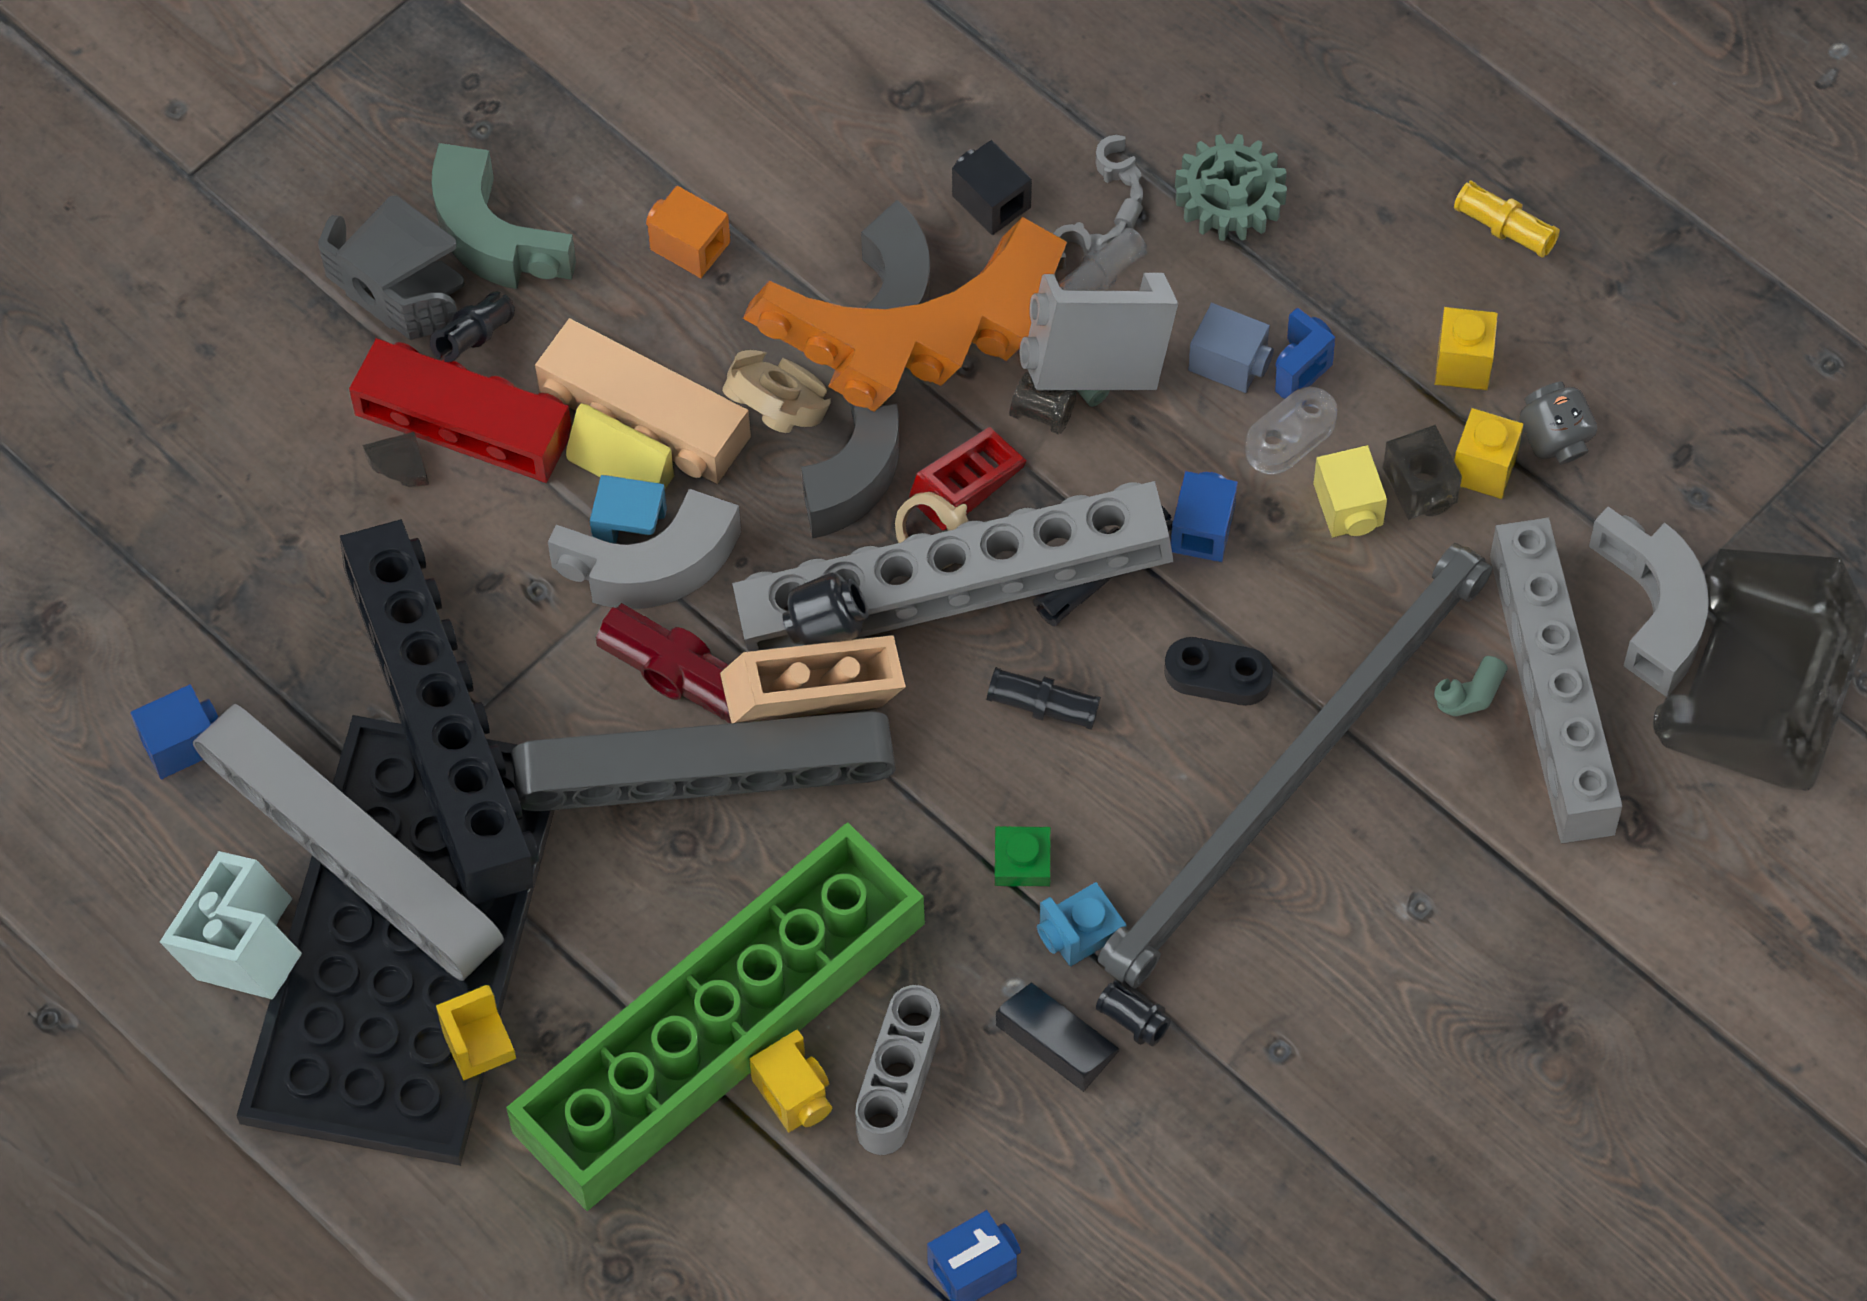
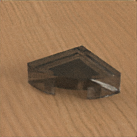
M414 432L363 445L369 465L378 474L381 473L388 478L400 481L402 485L408 487L429 485Z

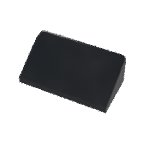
M1032 982L1004 1002L996 1011V1026L1083 1092L1119 1052V1048Z

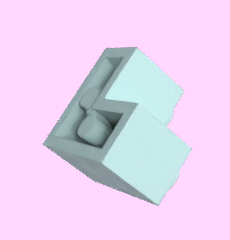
M218 851L160 940V943L196 980L269 999L275 997L302 954L276 926L291 902L292 897L257 860Z

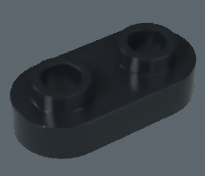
M1186 637L1174 642L1167 650L1164 674L1168 684L1182 694L1247 706L1262 701L1268 695L1272 685L1273 668L1267 656L1259 650L1198 637ZM1186 657H1197L1201 663L1191 666L1183 660ZM1241 667H1249L1255 673L1250 676H1243L1236 670Z

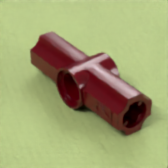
M623 603L618 607L611 608L602 620L600 630L595 637L596 645L599 648L641 671L645 681L660 694L674 700L681 699L684 696L722 720L731 723L720 675L728 664L714 657L708 646L699 637L684 628L674 627L669 631Z

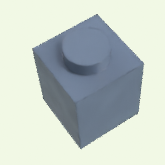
M1211 302L1190 343L1188 371L1247 393L1255 375L1263 378L1272 360L1274 348L1268 346L1270 325Z

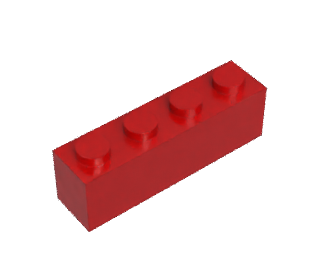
M376 338L349 387L355 416L544 483L548 482L569 441L572 429L569 406L565 405L557 397L548 393L534 394L515 387L510 381L499 376H490L488 378L471 372L456 361L444 362V359L441 361L420 354L414 347L402 342L392 344Z

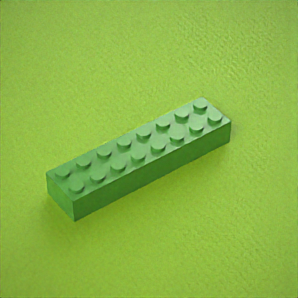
M847 822L507 1106L506 1109L513 1135L586 1211H589L751 1073L749 1058L797 1029L800 1031L925 925L924 896Z

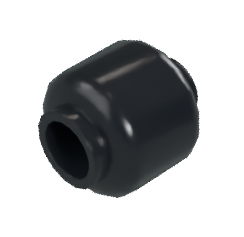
M832 572L792 589L788 595V611L782 614L785 629L794 643L802 641L804 645L840 642L853 640L861 634L863 620L868 618V608L864 596L855 581L851 578L845 581L843 577Z

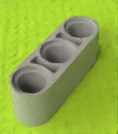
M910 985L903 987L891 999L856 1102L857 1137L864 1149L873 1154L887 1155L894 1153L904 1144L940 1038V1004L937 996L924 986ZM920 1013L925 1015L928 1021L919 1026H910L905 1024L902 1018L908 1014ZM895 1063H904L912 1068L911 1072L901 1077L891 1076L885 1072L888 1066ZM880 1113L888 1114L895 1119L893 1124L884 1128L874 1127L867 1121L872 1116Z

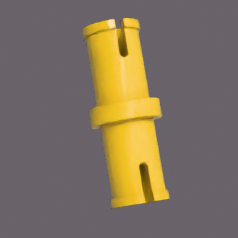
M1472 180L1462 187L1455 200L1454 209L1456 211L1463 212L1490 227L1491 234L1501 240L1508 237L1537 253L1541 258L1550 253L1558 239L1559 228L1551 226L1523 211L1520 202L1512 198L1505 201L1478 186Z

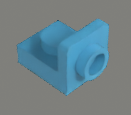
M1097 882L1057 905L1051 897L1040 902V924L1037 925L1038 934L1046 948L1052 954L1059 951L1070 967L1103 948L1109 938L1122 926L1127 928V924Z

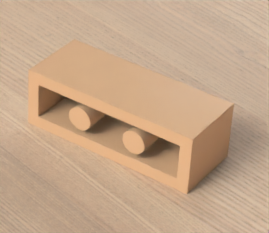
M893 635L743 652L720 673L731 723L788 719L879 708L906 687Z

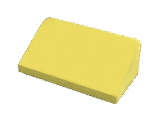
M581 403L579 405L566 449L568 461L598 477L607 475L664 484L666 489L674 477L670 447L587 404Z

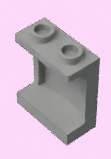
M1144 273L1139 291H1065L1059 287L1054 274H1043L1039 291L1034 293L1030 300L1031 326L1028 337H1023L1020 344L1021 365L1024 369H1028L1036 390H1157L1178 307V302L1164 273Z

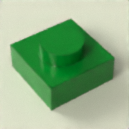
M995 826V886H1050L1051 827Z

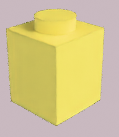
M1368 445L1317 457L1313 484L1332 538L1345 534L1361 536L1373 531L1376 527L1383 526L1387 498Z

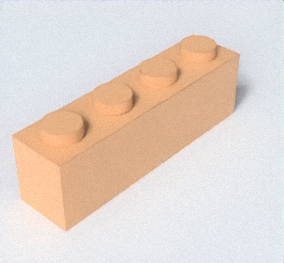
M570 318L535 364L539 392L557 397L575 411L581 403L587 404L670 447L672 461L675 462L680 470L691 477L700 478L702 476L718 484L751 437L748 409Z

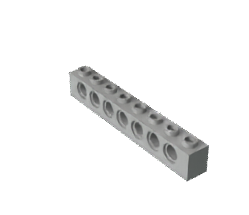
M1155 481L1144 484L1131 482L1120 485L1111 492L1090 497L1076 495L1065 499L1061 504L1037 510L1034 508L1019 509L1012 512L1008 517L987 522H965L954 530L934 535L926 533L915 534L906 538L901 543L880 548L875 546L862 547L853 551L851 555L835 559L808 560L797 568L777 573L758 572L750 575L746 580L732 583L744 640L748 652L804 645L802 641L794 643L789 637L782 619V614L787 611L783 609L788 605V595L792 589L827 573H836L843 577L845 581L851 578L860 588L868 608V618L863 620L862 632L856 637L861 638L1173 562L1170 536ZM1110 525L1121 527L1120 530L1112 534L1099 532L1102 528ZM1056 538L1068 540L1065 544L1058 547L1046 545L1049 541ZM1002 551L1016 552L1008 559L1000 560L994 558ZM958 563L963 565L954 572L941 571L949 564ZM899 576L910 577L907 582L901 585L888 584L892 579Z

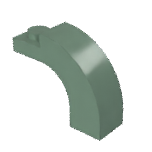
M439 143L432 169V191L439 227L456 239L457 247L452 251L453 255L466 268L479 277L508 288L517 289L521 272L531 273L533 276L541 279L558 277L572 280L576 266L573 235L520 227L498 218L487 207L494 181L489 150Z

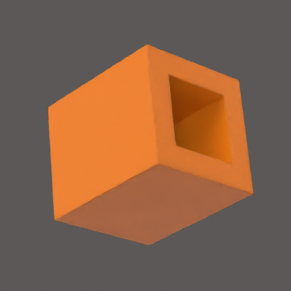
M678 185L665 200H658L647 216L646 225L648 226L650 250L699 278L704 276L731 242L728 214Z

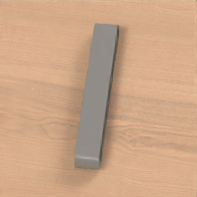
M237 704L230 706L193 741L198 754L215 772L458 980L464 981L503 943L502 934L484 913Z

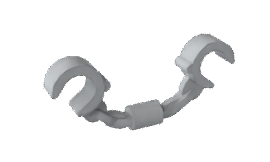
M1108 136L1100 141L1096 149V168L1103 176L1104 181L1109 183L1112 180H1121L1125 185L1131 186L1130 198L1124 200L1114 220L1116 226L1105 235L1089 234L1084 229V224L1077 222L1075 225H1063L1053 233L1067 242L1079 244L1083 248L1087 261L1090 260L1092 254L1104 252L1107 246L1119 242L1125 237L1127 231H1132L1143 209L1141 205L1143 189L1139 184L1141 172L1135 165L1136 158L1133 156L1118 163L1111 162L1106 158L1111 153L1125 150V136ZM1064 251L1058 264L1062 269L1066 268V255Z

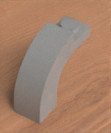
M689 489L673 522L661 534L648 541L630 545L609 543L556 525L548 540L552 568L556 569L567 579L577 582L588 580L592 603L607 607H618L623 603L632 609L661 606L691 594L708 582L721 569L741 533L739 505Z
M1607 507L1594 522L1589 547L1635 579L1648 594L1653 608V615L1630 640L1623 666L1661 694L1668 697L1688 673L1701 642L1708 614L1709 601L1705 576L1694 552L1685 540L1665 522L1651 537L1645 533L1644 528L1635 519L1626 515L1621 516L1610 507Z

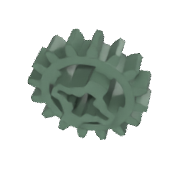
M1220 134L1216 135L1214 147L1209 148L1200 141L1196 143V156L1186 153L1183 155L1182 169L1176 170L1175 202L1176 206L1184 207V220L1186 223L1199 219V233L1204 235L1211 228L1218 229L1219 240L1224 241L1229 231H1236L1240 240H1246L1247 228L1253 227L1262 234L1266 230L1267 219L1273 221L1279 219L1280 207L1285 205L1286 169L1277 168L1278 155L1275 152L1265 156L1262 155L1263 142L1257 140L1250 147L1243 145V135L1237 134L1233 144H1226L1225 139Z

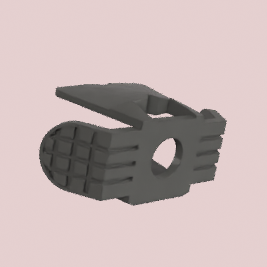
M398 196L388 197L347 242L344 218L338 215H331L328 218L318 241V246L321 251L320 254L323 259L326 277L346 292V296L382 321L385 326L391 330L395 328L409 340L431 335L452 322L457 308L454 300L448 295L464 286V278L443 261L436 260L456 249L457 244L454 237ZM372 292L375 299H373L368 294Z

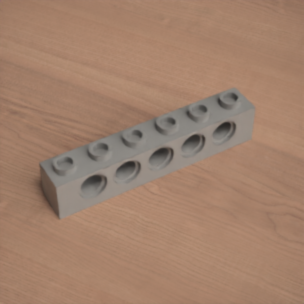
M1549 517L1496 525L1490 560L1560 843L1613 836L1616 833L1623 806Z

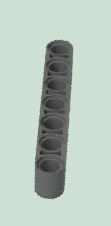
M858 712L543 739L519 744L511 752L515 790L521 809L528 811H549L868 783L888 778L896 771L888 716L879 712Z

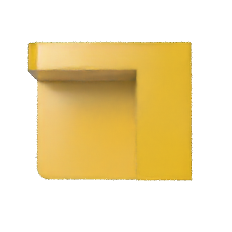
M489 985L436 1005L444 1037L463 1081L516 1059L515 1050L498 1014L495 998Z

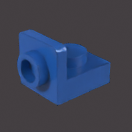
M1296 308L1289 314L1287 339L1291 344L1281 352L1275 363V392L1290 404L1333 365L1335 336L1330 328L1321 319L1309 317L1299 308Z

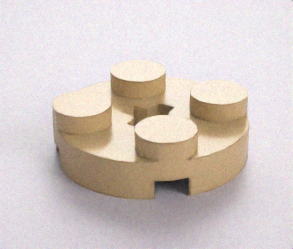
M745 350L735 356L728 370L727 380L722 390L728 398L741 404H747L763 414V422L768 427L779 432L790 433L794 425L812 427L821 423L831 404V398L823 399L827 388L816 376L798 364L784 358L781 359L778 366L763 362L766 352Z

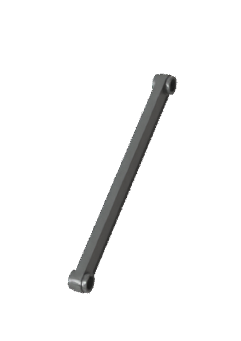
M1454 543L1446 550L1433 571L1432 578L1434 580L1138 922L1131 930L1122 926L1109 938L1098 957V963L1105 967V971L1122 984H1128L1134 989L1138 988L1149 977L1160 959L1161 953L1158 950L1461 598L1466 602H1470L1479 594L1492 572V566L1485 562V558L1469 547H1462L1458 543Z

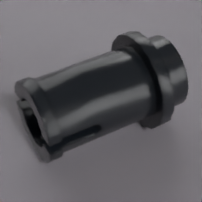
M1114 980L1113 984H1108L1096 1004L1097 1011L1106 1014L1134 1034V1041L1140 1045L1145 1042L1151 1046L1156 1045L1163 1038L1171 1023V1018L1165 1015V1007L1160 1004L1150 1005L1122 986V983L1118 980Z

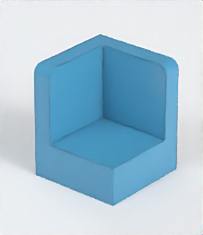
M601 475L590 517L592 537L616 544L619 530L652 535L655 532L657 520L664 519L667 510L664 484Z

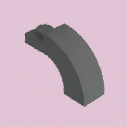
M896 200L861 232L862 260L875 270L883 282L877 295L864 308L890 309L930 301V258L925 236L912 214Z
M849 403L854 432L848 444L837 455L824 462L801 467L803 495L812 539L832 534L852 525L872 510L888 490L894 478L899 459V415L897 404L885 405L883 403L873 412L868 408L858 407Z

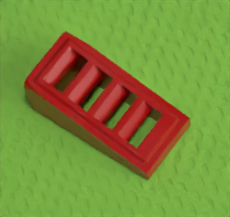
M988 427L916 474L909 498L915 494L932 492L943 497L954 507L962 504L967 505V515L1024 468L1027 460L991 427ZM984 451L999 466L994 468L979 453ZM968 464L981 478H978L965 465ZM952 477L963 489L961 490L949 478ZM924 504L916 506L941 530L947 529L946 525L942 523L937 513L930 506Z

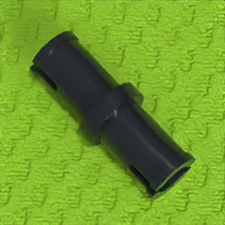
M495 291L486 296L477 305H469L460 309L454 314L451 323L442 329H438L431 335L430 347L434 355L441 359L447 354L444 362H452L470 347H481L491 339L495 329L513 319L515 307L512 300L506 294L500 298L501 292Z
M995 667L986 700L1033 712L1032 718L1041 721L1047 716L1092 730L1101 697L1054 685L1055 679L1044 676L1043 680L1040 681Z

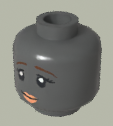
M1560 381L1542 387L1525 397L1526 406L1520 412L1519 421L1524 424L1523 431L1536 457L1542 459L1556 457L1559 464L1562 465L1574 461L1589 452L1586 443L1596 435L1598 427L1580 389L1565 387L1564 383Z

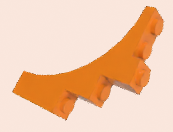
M1022 217L1000 239L986 267L978 276L956 291L928 302L890 309L844 307L805 297L769 280L750 301L743 319L757 326L759 331L767 337L780 339L804 352L805 356L811 361L821 365H828L835 369L828 387L842 394L849 403L875 412L895 392L905 367L910 369L917 378L942 386L962 367L971 342L976 344L983 353L999 357L1004 361H1007L1020 349L1023 337H1028L1031 326L1029 310L1031 297L1034 293H1038L1043 274H1055L1067 241Z

